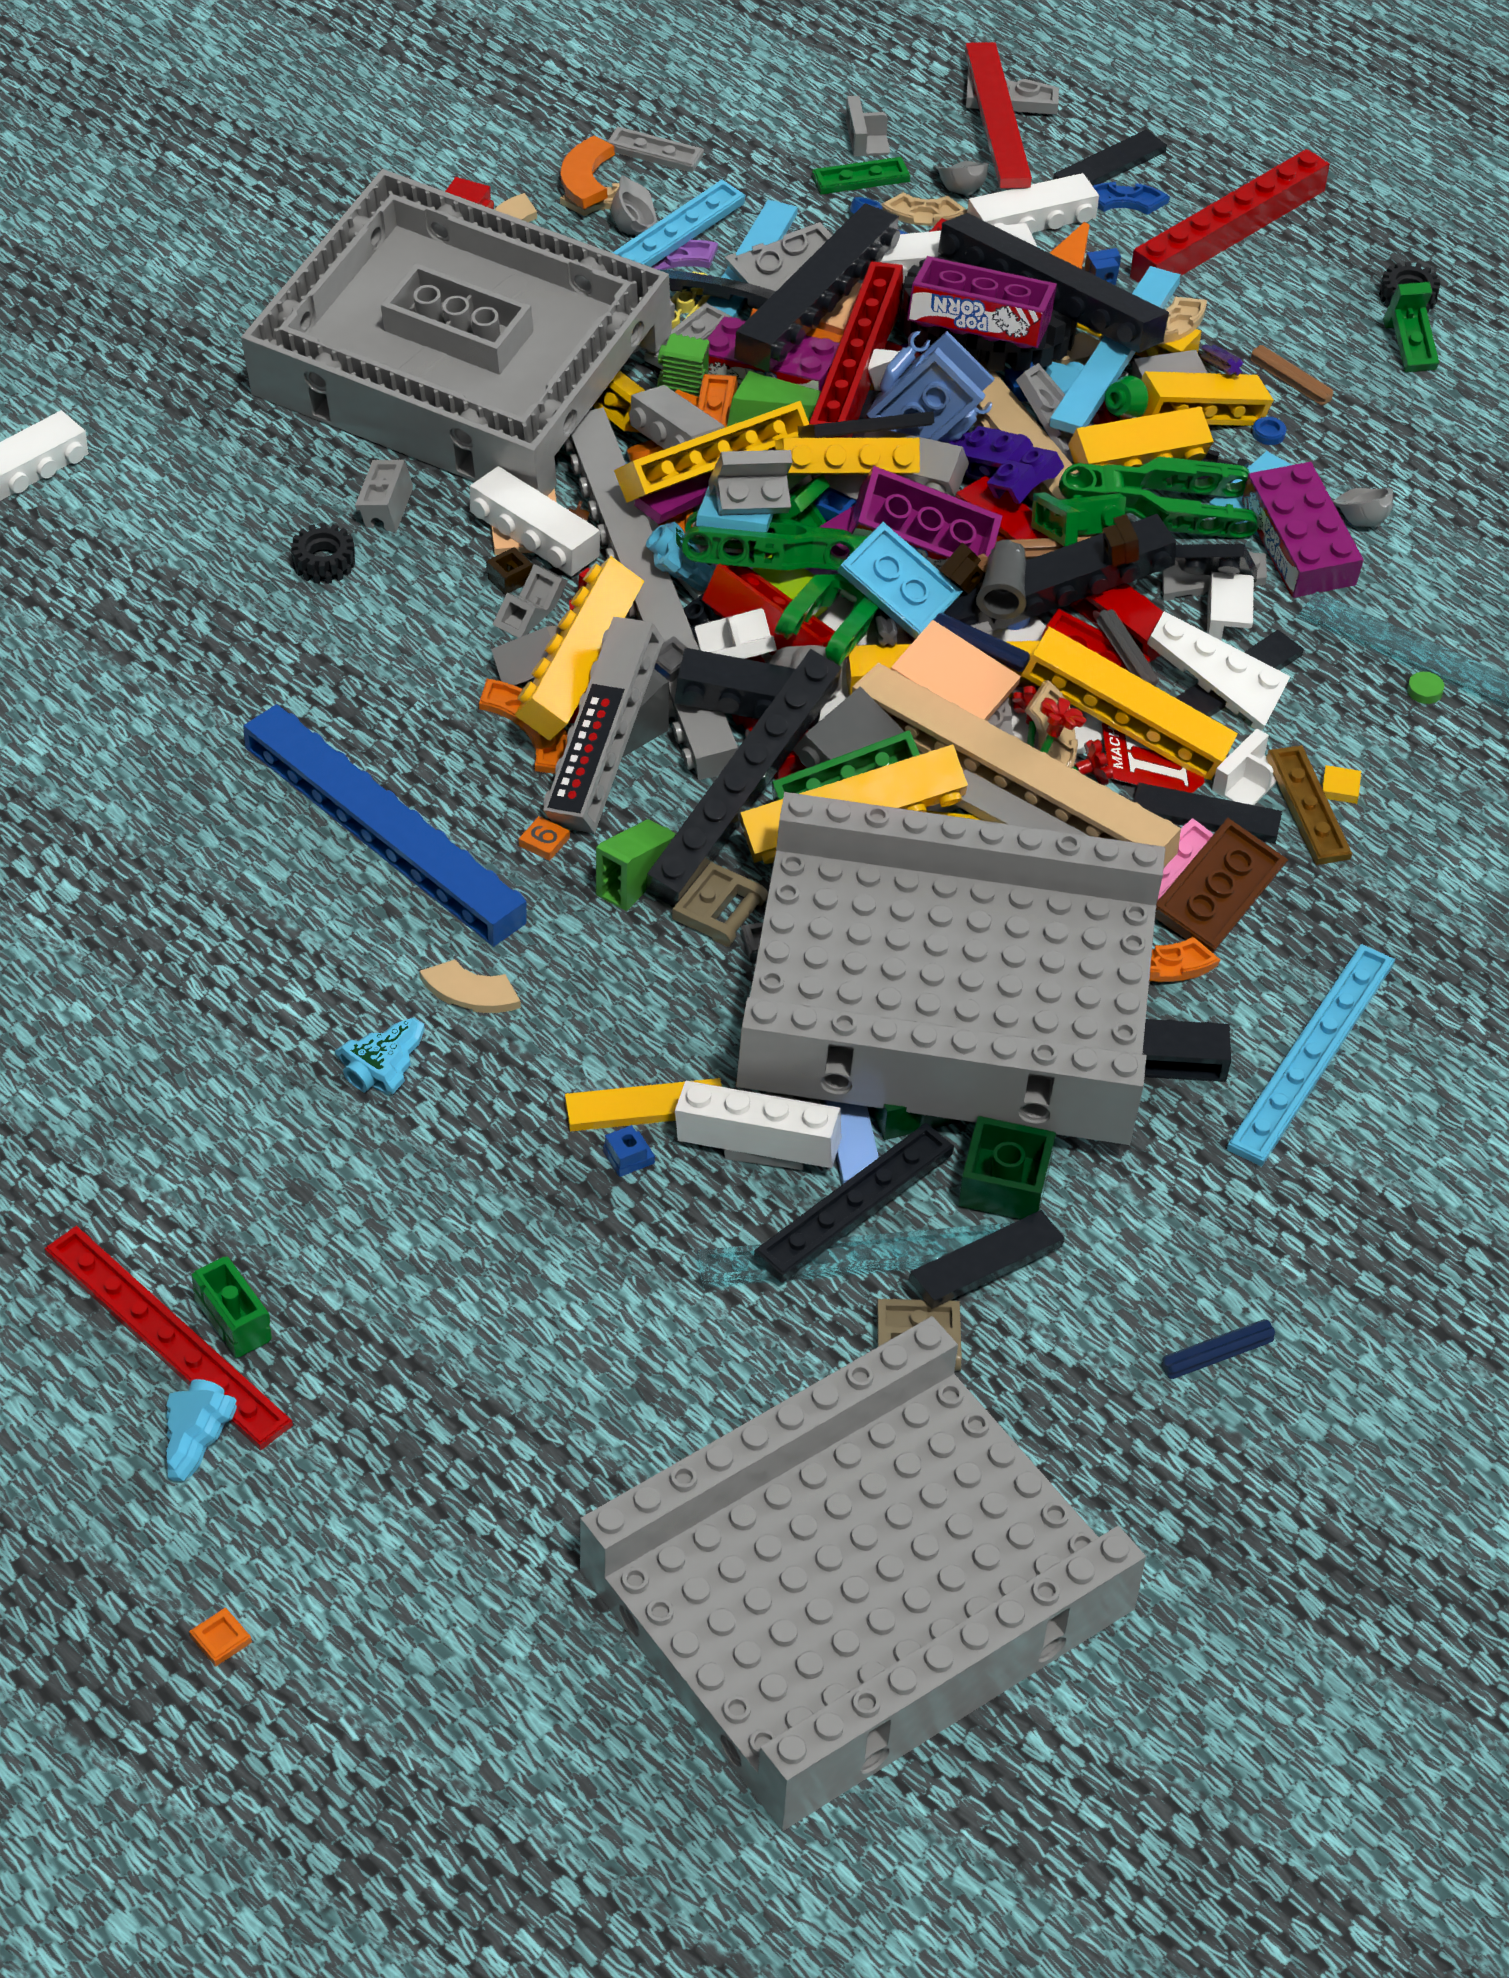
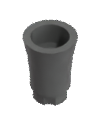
M1009 539L996 542L995 547L991 549L983 583L976 598L978 608L985 615L1000 620L1015 618L1023 613L1026 608L1025 549L1021 544L1014 543Z

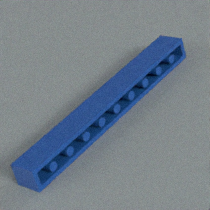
M276 704L243 725L245 748L491 946H496L527 924V903L520 892L510 889L499 880L492 870H486L473 859L468 851L461 850L453 844L444 832L434 829L423 820L416 810H410L398 800L392 791L385 790L377 784L368 772L358 769L348 760L344 753L334 750L318 733L312 732L305 727L294 714L286 712Z

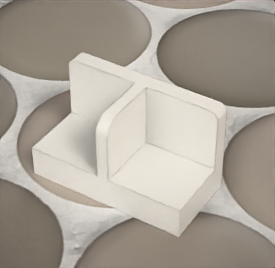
M1212 572L1208 591L1207 634L1222 640L1224 626L1252 628L1254 577L1252 575Z
M761 608L695 626L700 651L746 659L777 650L774 637L770 635L765 612Z
M1256 729L1216 768L1212 791L1230 801L1255 805L1277 783L1273 774V768L1269 765L1266 759L1267 756H1265L1269 735Z

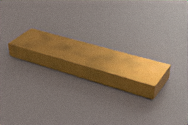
M1303 746L1269 750L1266 759L1273 768L1274 777L1315 865L1350 860L1352 851Z

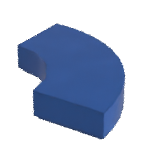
M1116 182L1101 183L1093 186L1099 194L1098 209L1102 212L1113 208H1129L1148 215L1168 204L1170 196L1164 192L1138 183L1135 184V187L1116 186Z

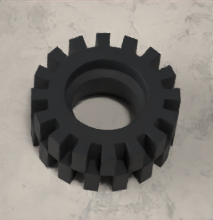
M1399 262L1395 263L1394 267L1389 266L1387 271H1384L1379 292L1381 302H1385L1384 306L1388 308L1398 284L1430 282L1432 295L1426 306L1428 313L1429 309L1433 310L1440 289V279H1437L1438 275L1436 272L1431 273V268L1429 267L1422 269V264L1416 263V266H1411V262H1405V266H1402Z
M320 523L321 528L316 529L313 524L309 526L308 532L303 528L299 531V536L295 535L293 537V543H291L293 569L296 570L298 576L303 574L304 580L309 581L311 578H314V583L320 584L321 579H326V584L332 583V578L334 577L337 581L343 579V574L348 576L351 573V568L355 566L353 537L351 534L348 535L347 530L344 528L338 531V525L332 524L331 528H327V523ZM324 550L334 552V554L324 557L312 555L317 551Z

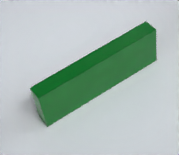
M902 157L812 169V177L820 195L910 182L911 177Z

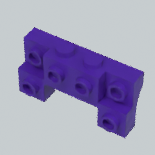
M978 426L971 433H964L959 440L949 442V444L963 447L969 462L965 472L967 478L979 480L986 475L990 478L987 485L994 498L1000 499L1006 491H1009L1014 503L1020 504L1039 483L1055 478L1064 468L1056 451L1033 447L1031 440L1023 434H1014L999 429Z

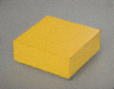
M1325 765L1322 789L1327 799L1357 804L1361 771Z

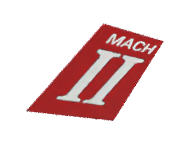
M1102 723L1106 758L1108 761L1107 766L1113 771L1112 779L1138 785L1139 782L1193 793L1205 783L1204 777L1186 770L1111 726Z

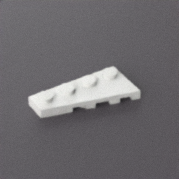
M1165 611L1147 642L1150 647L1182 672L1188 670L1199 681L1198 685L1208 693L1213 690L1227 701L1225 706L1233 713L1238 715L1241 712L1253 722L1251 727L1255 730L1259 729L1262 731L1291 677Z

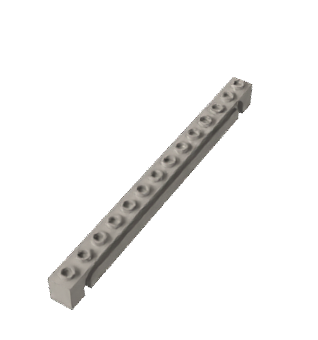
M604 407L588 411L563 445L566 452L572 451L573 455H570L572 469L575 475L580 474L582 477L579 478L583 498H590L588 509L592 521L599 522L597 528L600 530L601 545H608L606 549L607 559L612 556L644 580L628 611L629 618L635 616L636 620L653 622L664 639L663 643L674 636L688 648L699 650L670 574L666 571L662 572L655 566L654 553L646 547V541L653 532L646 514L634 506L635 500L628 503L625 501L614 470L626 463ZM678 678L672 682L669 681V718L674 717L675 719L672 727L677 744L684 742L686 747L682 749V754L687 770L694 769L698 780L719 776L738 749L725 713L675 704Z

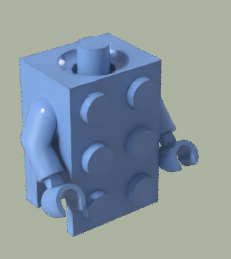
M921 331L913 332L908 338L909 346L907 348L903 347L887 365L880 383L881 392L866 415L869 418L933 411L935 423L930 426L891 431L944 443L959 440L977 421L976 416L979 413L985 414L991 410L992 402H988L981 410L976 406L985 397L982 391L995 378L948 331L930 347V340H927L921 348H917L914 345V338ZM917 351H925L915 360V354Z

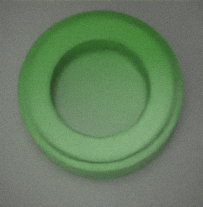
M1417 672L1410 677L1407 692L1413 700L1419 703L1432 704L1441 699L1444 691V682L1434 673Z

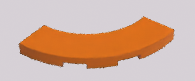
M592 136L574 147L563 160L561 183L565 189L566 196L580 208L586 209L608 198L607 188L595 179L593 173L599 165L615 155L614 145L596 136Z
M487 678L479 702V709L496 713L517 724L533 743L536 753L535 771L555 774L557 761L563 756L567 745V732L563 728L549 741L515 716L522 703L518 700V696L523 689L512 684Z
M1194 937L1175 944L1156 945L1152 949L1149 981L1174 982L1197 978L1217 967L1221 959Z

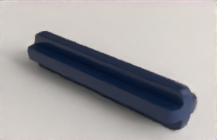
M944 613L937 614L934 621L999 663L1018 672H1023L1030 660L1028 652Z
M1263 1319L1165 1355L1162 1358L1161 1366L1169 1379H1175L1274 1341L1275 1330L1269 1320Z

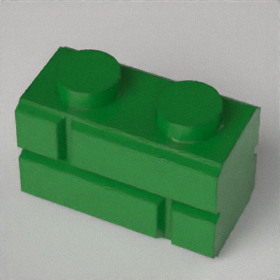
M228 1256L196 1270L191 1275L196 1303L223 1341H226L228 1348L235 1357H241L263 1346L272 1339L269 1326V1312Z

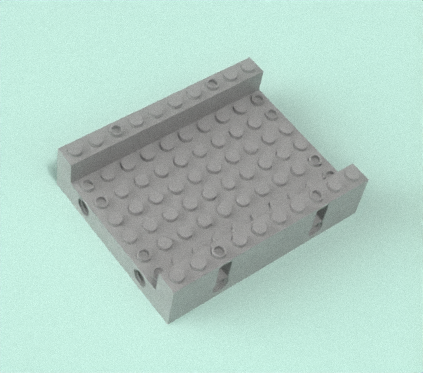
M382 169L241 336L251 394L474 482L499 466L548 497L557 485L554 456L637 346L656 353L671 334L669 274Z
M784 792L779 819L776 855L751 993L750 997H747L742 1023L736 1087L882 1109L884 1104L907 1107L906 1112L970 1122H976L977 1117L982 1116L1054 1131L1058 1135L1130 1145L1144 1087L1146 1055H1142L1155 912L1163 877L1165 847Z
M933 1316L580 1518V1572L782 1832L1135 1610L1146 1555L1119 1525L1100 1537L1094 1533L954 1374L958 1344Z

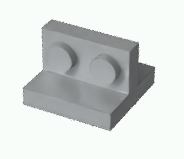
M791 450L721 452L708 481L710 495L717 494L719 515L789 513L791 503L787 473L793 463Z

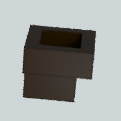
M1127 514L1113 518L1114 525L1103 528V546L1112 567L1140 560L1139 539Z
M964 543L960 544L939 569L968 595L985 575L978 566L981 561L980 558Z
M515 547L486 561L488 579L504 595L523 587L533 567V564Z

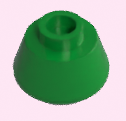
M1135 376L1121 377L1108 387L1105 394V405L1108 411L1120 420L1142 417L1148 406L1147 388L1143 381Z

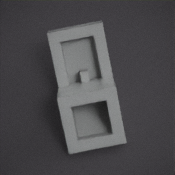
M534 564L520 595L506 594L493 625L517 638L527 635L556 607L568 580Z

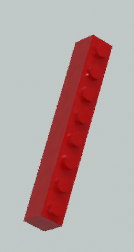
M1308 149L1303 150L1136 247L1133 250L1130 277L1139 283L1150 266L1181 274L1180 276L1324 192L1330 163Z
M870 262L809 422L810 425L859 419L872 384L868 373V365L873 350L885 348L901 305L903 265ZM853 434L825 438H852Z
M986 475L956 492V498L1002 515L996 539L997 542L1007 539L1049 538L1031 527L1032 510L1026 504L1014 503L1010 493L1007 491L1000 499L994 498L987 485L990 478ZM1127 583L1070 604L1073 609L1100 630L1101 628L1097 623V618L1100 616L1099 613L1102 610L1113 609L1142 653L1152 657L1151 661L1161 656L1147 642L1163 611Z

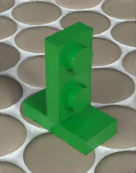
M1430 282L1398 284L1383 318L1386 329H1395L1405 372L1436 370L1439 365L1426 310L1432 295Z
M1046 492L1033 493L1031 527L1061 545L1068 546L1076 543L1079 535L1103 533V528L1114 525L1113 518L1125 515L1126 497L1118 493L1058 500Z

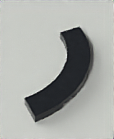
M657 269L669 274L670 291L682 292V290L694 287L703 289V295L727 300H730L734 295L747 298L748 304L756 308H760L776 292L771 289L727 278Z

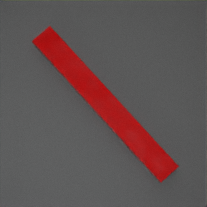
M996 42L966 43L965 55L999 188H1031L1032 177Z
M77 1225L44 1248L45 1254L189 1386L192 1380L203 1379L221 1386L225 1391L224 1395L235 1397L237 1409L232 1420L229 1422L260 1451L293 1426L292 1420Z

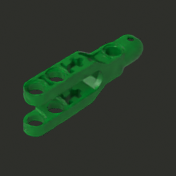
M1159 456L1140 467L1077 463L1068 467L1059 480V490L1066 499L1120 493L1126 497L1125 513L1134 514L1140 519L1158 514L1168 530L1173 532L1246 538L1255 534L1258 529L1257 517L1252 510L1234 508L1231 504H1226L1224 507L1201 504V501L1158 497L1149 490H1143L1144 488L1231 498L1241 497L1244 493L1248 473H1250L1249 469L1241 465ZM1075 470H1078V471H1079V472L1076 473V474H1072V473H1071V472H1073V471H1075ZM1201 476H1211L1207 479H1197ZM1235 479H1241V480H1242V481L1237 482V483H1228V482H1230V481H1232V480H1235ZM1215 517V519L1212 520H1203L1206 518ZM1240 521H1248L1247 523L1235 524Z
M696 511L686 521L682 550L688 559L701 563L774 570L802 568L838 570L839 566L868 536L854 535L842 529L813 527L791 519L772 518L769 528H774L775 533L704 526L691 528V525L697 521L698 511ZM691 539L695 544L708 546V548L700 553L694 552L688 546V541ZM836 544H843L850 551L845 555L839 556L835 555L831 548ZM724 548L744 550L738 556H731L725 552ZM749 551H754L753 558L749 557ZM765 553H773L772 558H765Z
M840 573L817 574L786 607L774 632L778 635H783L788 640L793 633L796 635L799 633L804 621L808 622L821 607H831L839 596L853 602L855 605L850 615L835 631L825 649L826 658L840 666L866 635L878 606Z

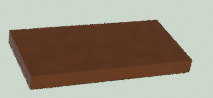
M1227 818L1157 901L1155 918L1186 940L1194 937L1214 953L1286 865L1288 859Z

